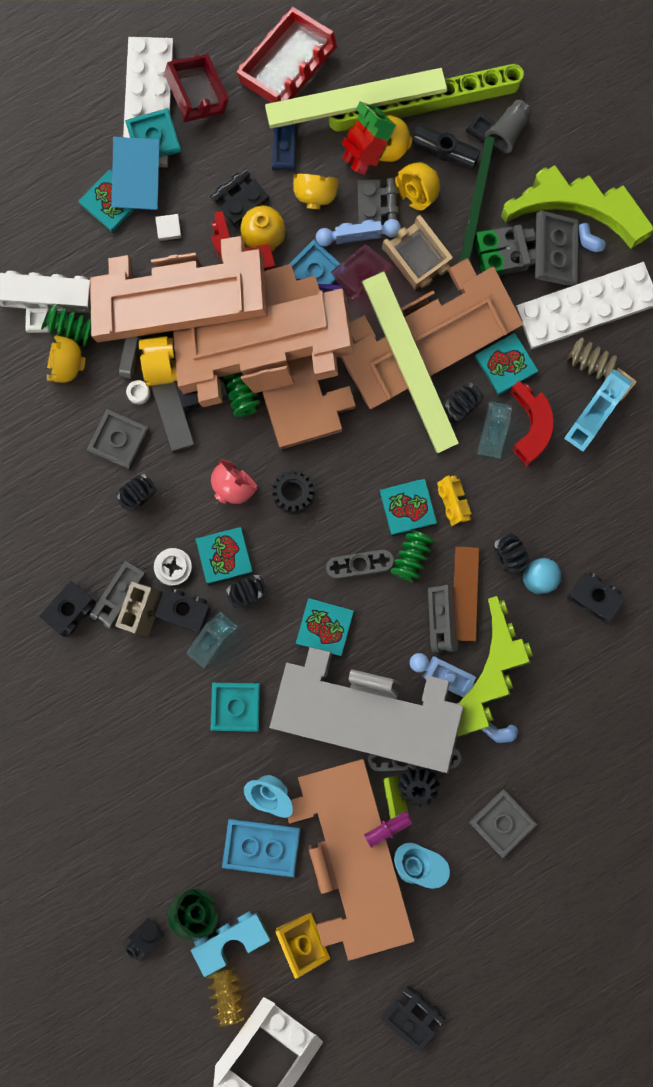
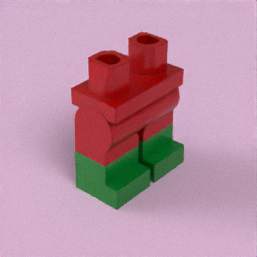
M359 101L356 108L360 113L358 119L349 130L348 138H344L342 142L347 148L342 159L352 164L351 168L354 171L366 174L370 165L377 167L378 158L382 154L396 124L379 108Z

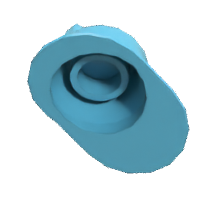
M265 775L258 780L247 782L244 787V795L253 807L283 818L292 815L293 804L287 795V787L281 780L272 775Z
M404 843L395 852L394 861L397 873L405 882L410 884L416 883L426 888L435 889L446 884L449 879L450 869L448 863L439 854L414 843Z

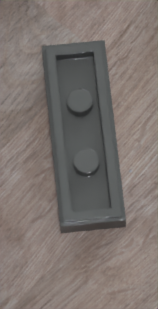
M175 382L152 386L172 453L195 446Z

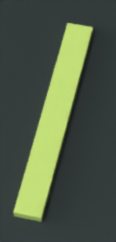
M442 68L269 103L265 104V109L271 129L357 111L356 108L359 101L377 107L444 93L447 91Z
M383 271L362 281L436 453L458 444V440L385 272Z

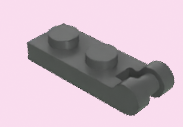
M124 561L95 605L90 617L94 620L102 621L105 627L111 629L120 614L131 581L140 584L146 573L129 562ZM106 605L112 608L109 615L103 611Z
M443 585L428 588L431 650L434 654L443 653L444 650L448 652L457 651L458 641L455 637L453 586ZM443 634H444V641H442V639H441V635H443Z

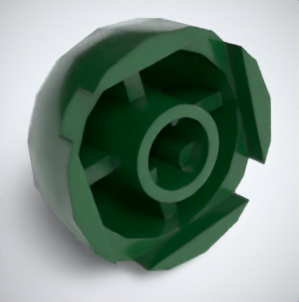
M201 889L186 890L178 894L170 903L167 914L171 930L178 937L185 940H199L211 934L218 921V912L215 913L213 906L215 904L214 899Z

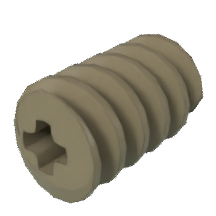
M580 338L574 344L565 362L573 358L572 366L580 362L581 371L588 366L589 375L597 371L596 379H600L605 375L606 380L617 365V356L614 355L608 359L609 352L607 350L600 355L601 347L598 346L592 351V343L589 342L586 346H583L584 338Z

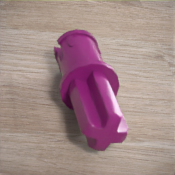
M403 812L387 822L382 821V825L365 833L364 836L372 848L389 837L391 839L394 838L393 835L410 826L412 820L407 812Z

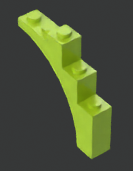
M555 165L549 169L543 168L536 174L533 186L526 189L522 193L523 196L518 199L512 198L507 201L503 206L501 217L507 223L522 215L541 210L573 211L590 216L607 225L630 248L649 238L653 232V226L624 185L618 189L614 187L603 195L588 175L584 179H581V177L577 178L569 186Z
M498 596L488 599L492 615V642L489 657L474 687L457 703L464 706L457 737L491 727L490 721L493 720V716L489 706L485 707L484 703L511 695L509 689H512L513 685L509 674L504 675V671L531 663L529 657H532L533 654L529 642L524 644L522 639L513 641L512 638L516 637V633L512 623L507 624L505 615L509 614L505 601H500Z

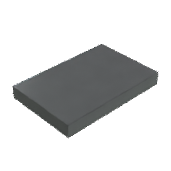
M542 210L537 212L536 279L570 287L577 285V219Z

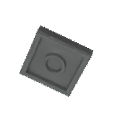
M106 409L87 451L130 470L149 431V427Z
M504 789L469 821L470 825L502 858L537 826L535 821Z

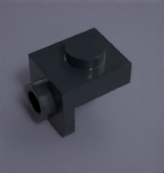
M147 918L125 940L123 946L131 958L140 961L165 934Z

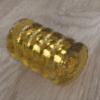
M233 969L218 971L206 976V979L214 980V983L209 985L208 989L216 991L209 998L217 1000V1003L211 1006V1009L219 1010V1013L213 1016L214 1020H220V1024L217 1026L231 1025L244 1020V1015L238 1014L243 1009V1006L236 1003L241 1000V995L234 993L240 987L238 984L232 983L238 979L237 974L231 973L234 971Z

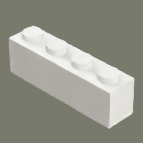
M16 271L0 273L1 307L51 309L54 304H57V311L66 308V312L91 313L90 280L86 277L75 276L74 278H65V276L53 274L51 277L34 272L29 273V275H22Z

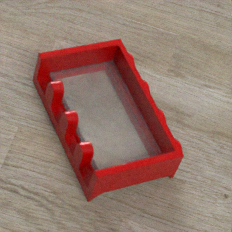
M292 7L288 13L282 16L276 27L269 31L262 43L255 47L249 58L239 66L236 73L241 85L248 87L271 103L293 99L337 48L334 32Z

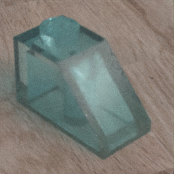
M489 401L477 454L500 459L511 420L512 406Z
M219 612L205 624L186 654L204 669L229 641L238 626Z

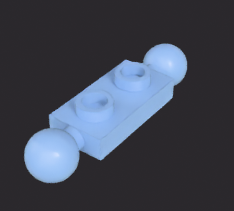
M395 219L387 220L384 225H381V221L375 222L374 220H366L362 224L355 225L344 223L339 227H335V231H331L328 228L318 230L316 241L321 246H329L335 240L336 244L378 239L381 238V234H385L388 237H396L401 229V225Z
M416 653L410 659L412 670L415 672L425 671L424 679L427 680V676L448 680L450 681L448 690L463 698L475 685L476 677L435 656L432 657L430 662L427 656L422 653Z

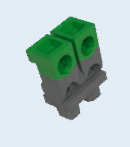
M516 225L514 227L476 232L473 242L481 273L494 267L498 276L525 272L529 266L536 264V249L527 250L526 244L534 243L536 240L534 229H522L521 225Z

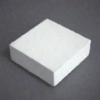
M178 214L156 217L159 241L181 238Z
M26 308L27 333H48V325L43 330H41V326L49 308Z

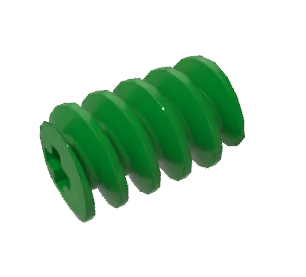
M54 304L47 311L41 330L48 325V333H52L57 329V336H62L64 333H66V338L69 339L75 336L74 341L78 344L83 340V347H85L91 333V319L83 323V315H80L76 320L74 311L66 316V308L57 312V304Z
M242 372L226 375L222 378L223 382L226 383V391L230 392L228 398L232 401L230 404L231 408L235 409L233 412L234 417L252 415L257 411L255 407L260 404L259 400H252L258 394L250 392V388L241 379V376H244Z
M410 530L413 534H406L405 537L409 542H403L402 544L403 549L406 551H399L398 555L401 559H396L394 562L398 568H392L391 573L405 581L414 583L412 578H420L416 569H424L419 562L428 560L423 555V552L431 553L432 551L426 545L434 544L435 541L423 533Z

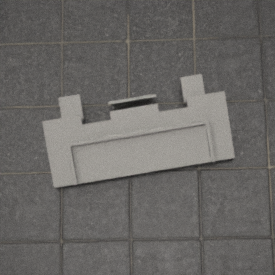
M310 647L305 667L286 663L269 728L449 774L464 711L463 705L446 701L450 681L427 676L422 701L424 702L422 706L397 700L399 692L392 689V684L400 686L401 683L387 677L351 669L349 674L350 688L324 682L332 657L331 652Z

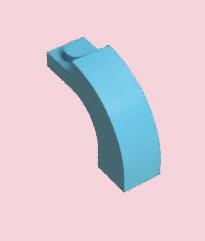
M613 369L564 439L584 452L633 382Z

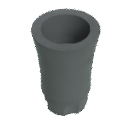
M516 100L512 106L507 108L501 118L485 133L486 138L487 136L495 138L494 149L502 153H510L517 138L528 123V118L532 113L531 107L522 100Z

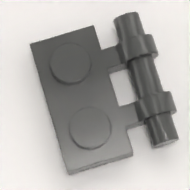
M387 179L386 188H380V180H357L358 224H362L366 220L378 222L381 221V217H388V220H397L399 207L396 206L398 187H396L395 179ZM381 198H387V207H381Z

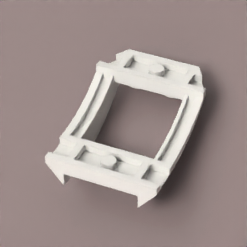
M263 997L238 1035L216 1063L213 1087H252L229 1069L259 1027L298 1055L277 1087H293L323 1041L316 1034L310 1032L282 1011L275 1003Z

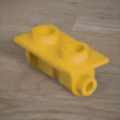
M456 475L446 476L437 482L438 492L443 499L446 516L450 520L451 526L461 521L471 520L470 515L472 513L467 499L460 501L458 497L465 495L460 479H457Z

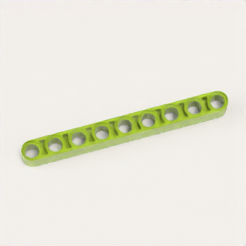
M510 64L447 78L445 83L447 91L451 92V95L439 93L428 96L431 98L429 100H424L421 97L406 100L409 103L407 105H402L399 102L382 105L386 106L387 109L381 111L385 115L404 118L512 94L520 89L524 71L519 65ZM508 77H514L517 80L512 81ZM486 82H493L495 85L491 86ZM470 86L474 90H467L464 87ZM357 111L338 114L343 116V119H335L334 117L337 115L329 116V125L337 132L350 130L355 125L359 114L356 113Z

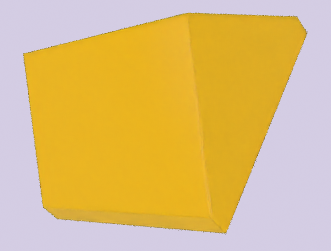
M311 913L276 928V935L295 979L330 959L326 947H322L318 928Z

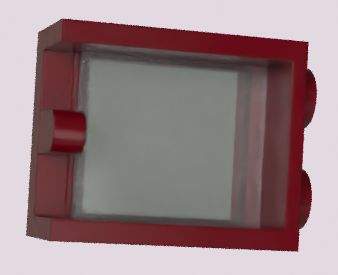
M208 54L194 55L190 58L174 59L167 62L163 76L166 78L182 112L183 123L224 114L229 97Z

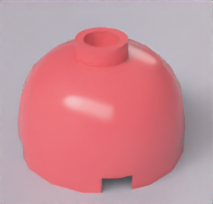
M222 459L211 475V485L216 492L214 496L224 504L226 502L232 504L246 502L258 489L256 488V482L245 471L234 469L235 464Z

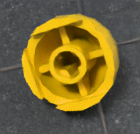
M386 115L396 124V127L378 159L379 161L393 162L399 160L410 149L412 137L403 120L395 116Z
M421 162L412 163L398 172L399 175L395 178L396 187H398V192L403 200L407 197L412 202L409 205L416 210H424L438 197L440 192L439 177L437 172L427 164Z
M294 174L293 191L300 202L307 204V208L320 210L321 205L331 203L336 197L339 179L321 177L320 175Z
M264 205L256 206L247 211L240 227L242 239L247 246L257 248L269 245L271 252L280 243L282 244L286 233L284 220L279 212L272 207Z
M56 335L54 339L57 343H52L47 368H52L51 375L47 374V381L65 383L72 381L77 376L78 371H83L85 357H81V349L75 341Z

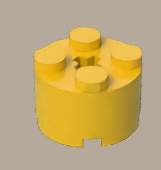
M166 336L139 340V349L143 351L140 360L146 386L168 384L177 381L176 360H172L175 351L173 338Z

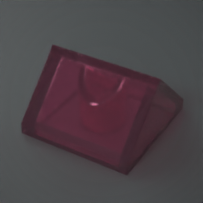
M364 244L333 269L331 274L339 285L342 286L349 298L353 300L366 291L362 281L383 271L386 274L393 269V266Z

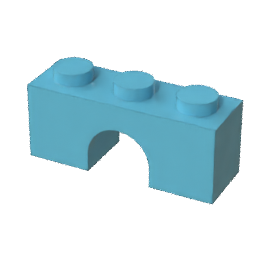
M248 911L237 918L239 922L231 927L227 923L216 929L217 934L213 937L208 938V936L194 941L195 946L191 949V952L204 977L227 965L228 961L223 953V946L229 940L242 942L248 953L270 941L271 937L258 912L251 914Z

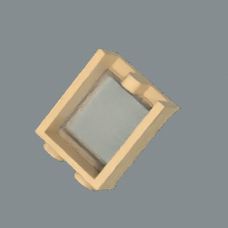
M421 215L416 217L415 224L408 229L403 227L398 231L397 237L391 241L385 239L382 245V250L389 255L412 285L414 291L419 287L422 289L427 287L433 281L432 278L434 276L445 274L448 271L447 269L451 267L453 257Z

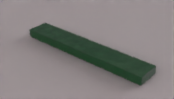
M487 136L483 145L460 262L467 258L470 261L494 137Z

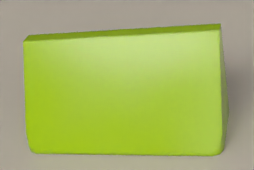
M400 776L384 778L383 782L390 819L403 812L408 813L406 800H402L401 792L398 789V784L401 782Z

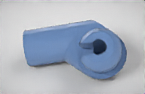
M583 223L578 226L581 244L584 248L593 252H601L605 249V241L591 234L589 223Z
M490 723L491 727L482 729L496 743L512 742L518 735V729L514 725L498 729Z

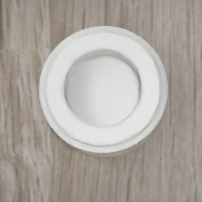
M136 380L127 387V397L132 403L140 405L148 401L150 389L146 386L145 382Z

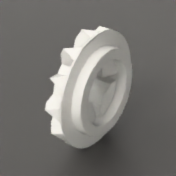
M169 548L162 551L154 562L155 575L161 582L169 586L183 583L192 572L189 556L177 548ZM176 558V565L182 568V570H175L172 577H170V569L163 565L172 564Z

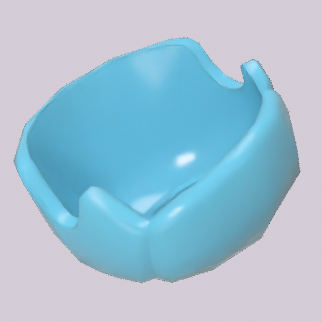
M549 558L536 559L530 562L523 571V582L527 589L535 594L549 593L560 584L561 570L558 564Z

